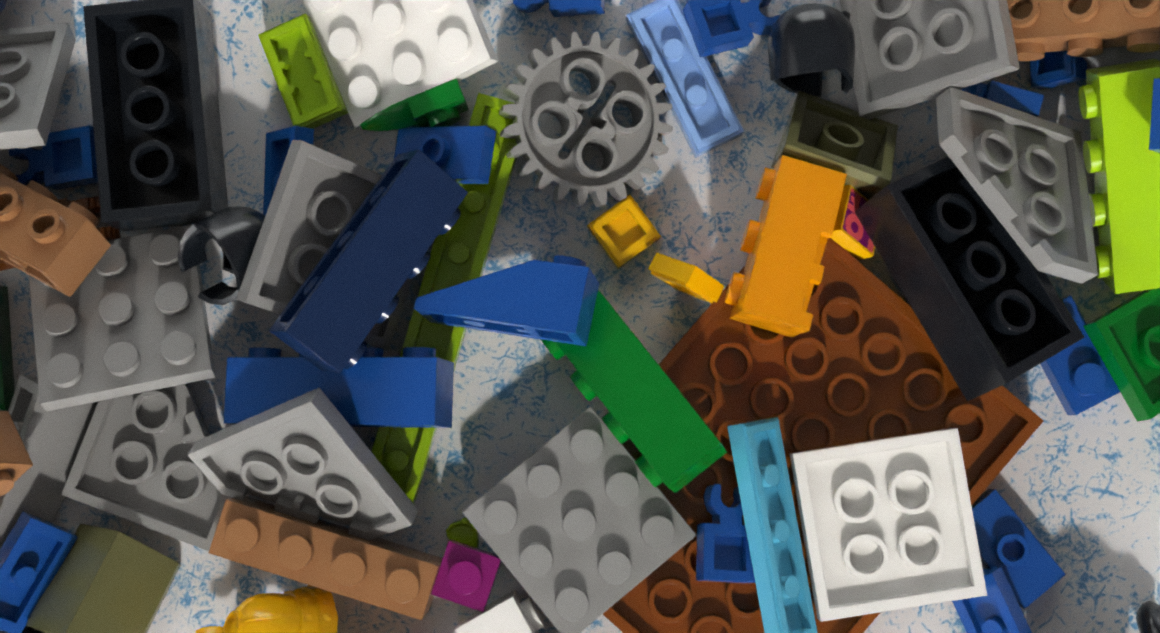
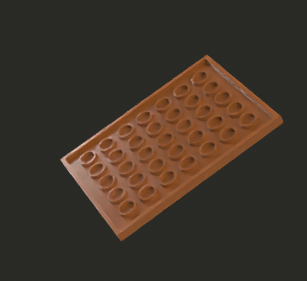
M828 238L820 265L825 266L820 285L814 284L806 311L813 314L810 331L794 337H788L729 319L733 305L724 303L728 284L722 291L717 303H711L658 364L718 438L727 453L676 493L670 490L664 482L657 486L695 532L696 536L604 612L603 615L623 633H764L756 583L696 581L697 524L712 523V515L707 511L704 504L705 490L707 486L721 484V500L724 505L731 507L734 502V488L738 487L727 426L778 417L817 632L863 633L880 613L823 622L817 619L789 453L958 428L971 505H973L1042 424L1043 420L1003 385L967 401L911 306L833 239ZM744 267L739 271V273H743ZM630 438L622 444L634 460L642 455ZM742 515V525H745L744 517Z

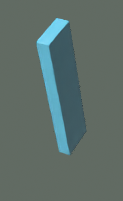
M778 417L727 426L764 633H818Z

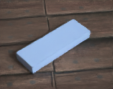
M656 0L627 14L626 22L648 65L653 64L655 66L652 73L657 83H665L666 85L662 93L667 103L672 104L671 111L694 157L697 158L742 136L744 130L707 57H699L678 0Z

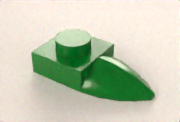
M456 78L395 103L362 122L360 126L362 130L390 131L415 125L419 127H448L460 121V114L468 111L469 108Z

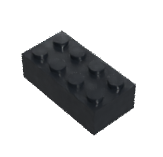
M136 0L83 6L101 223L122 231L189 225L228 208L211 14L198 0Z
M949 157L943 158L887 185L855 211L865 231L967 401L1010 382L1085 338L1047 275L1034 267Z

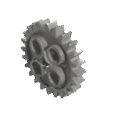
M572 32L567 37L566 49L553 37L546 44L548 57L542 51L535 48L528 55L533 69L519 64L513 71L522 85L509 83L504 88L503 92L515 100V104L504 105L499 109L500 115L513 120L512 125L507 126L500 132V137L515 138L517 143L506 156L507 158L523 156L526 163L519 170V177L526 176L534 171L538 175L534 191L539 192L549 184L554 186L553 202L555 203L562 201L568 192H572V201L576 208L584 206L588 194L591 195L596 207L606 205L607 190L616 201L627 198L625 183L635 191L645 186L639 171L651 175L659 170V167L650 156H661L668 153L669 148L658 141L657 138L673 131V126L659 121V116L671 110L672 104L658 103L655 97L664 90L666 85L665 83L650 85L647 78L653 72L655 66L649 64L638 69L634 64L638 58L639 50L635 48L626 56L620 55V39L617 37L606 48H602L599 32H594L588 38L586 45L583 46L577 32ZM579 71L586 75L591 84L589 95H580L571 88L569 83L570 72ZM611 82L614 85V90L591 118L590 124L592 127L577 138L566 159H560L558 152L582 122L583 117L581 114L594 105L606 83ZM614 103H621L631 111L632 124L630 128H624L614 120L612 115ZM549 113L559 120L561 125L559 138H548L540 131L538 126L540 114ZM584 145L597 147L602 153L603 166L600 171H593L584 164L582 159Z

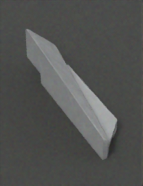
M20 374L8 411L33 466L14 482V487L8 493L0 497V549L23 511L53 523L65 496L61 495L98 401L46 411L39 404L37 377Z

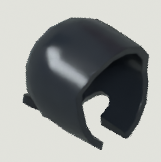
M817 3L794 6L783 13L772 25L768 37L770 80L790 92L798 94V91H802L816 97H821L822 71L837 69L841 72V90L844 92L851 90L854 79L855 35L850 23V13L848 11L841 12L829 5Z
M228 207L206 217L187 229L180 240L178 250L181 272L207 260L205 245L209 240L214 239L222 248V269L234 274L236 277L237 287H230L220 282L200 292L198 295L200 299L215 305H225L236 300L265 219L264 214L250 207Z

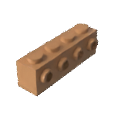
M1007 0L1018 61L1040 60L1045 57V52L1067 51L1068 55L1075 57H1091L1102 54L1103 48L1127 46L1128 51L1140 53L1160 50V0Z
M0 164V259L71 297L111 246L96 228L100 223L99 219L89 210L75 202H71L68 207L58 203V198L52 192L35 181L30 180L26 186L19 183L16 175Z

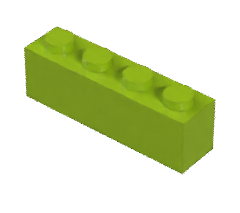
M1155 58L1086 69L1087 85L1079 87L1081 115L1083 119L1090 120L1091 140H1086L1083 143V158L1087 172L1094 173L1095 193L1088 194L1092 226H1098L1099 246H1095L1098 270L1096 278H1102L1115 294L1160 288V153L1149 150L1154 78H1160V60Z

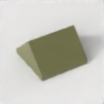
M798 91L771 168H774L780 157L785 155L847 174L844 186H853L870 200L891 182L898 125L878 118L866 119L859 117V112Z
M80 523L75 532V535L78 537L57 574L39 599L26 625L44 633H147L181 566L180 563L120 531Z

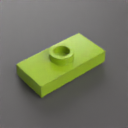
M306 13L258 35L293 126L314 129L348 114L313 24Z

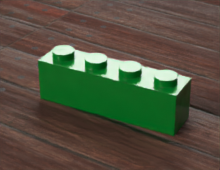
M599 290L587 347L541 340L557 361L566 355L577 370L569 376L589 402L597 396L609 412L601 419L621 444L629 438L642 454L634 462L655 488L664 482L670 490L676 493L727 453L718 438Z

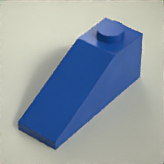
M558 255L553 257L552 262L534 259L417 297L414 309L430 323L587 347L599 282L591 269L586 267L584 261L570 256Z

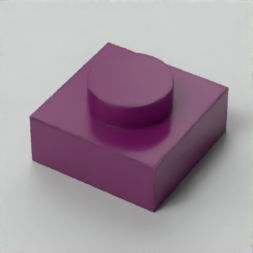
M451 539L448 541L431 595L484 612L501 560L496 554Z

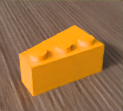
M785 155L780 157L774 169L764 168L755 199L764 201L759 220L749 219L740 246V251L748 253L742 274L733 272L724 303L733 305L729 319L788 337H794L810 331L813 314L806 311L814 284L820 285L825 266L820 265L827 239L833 235L847 174Z

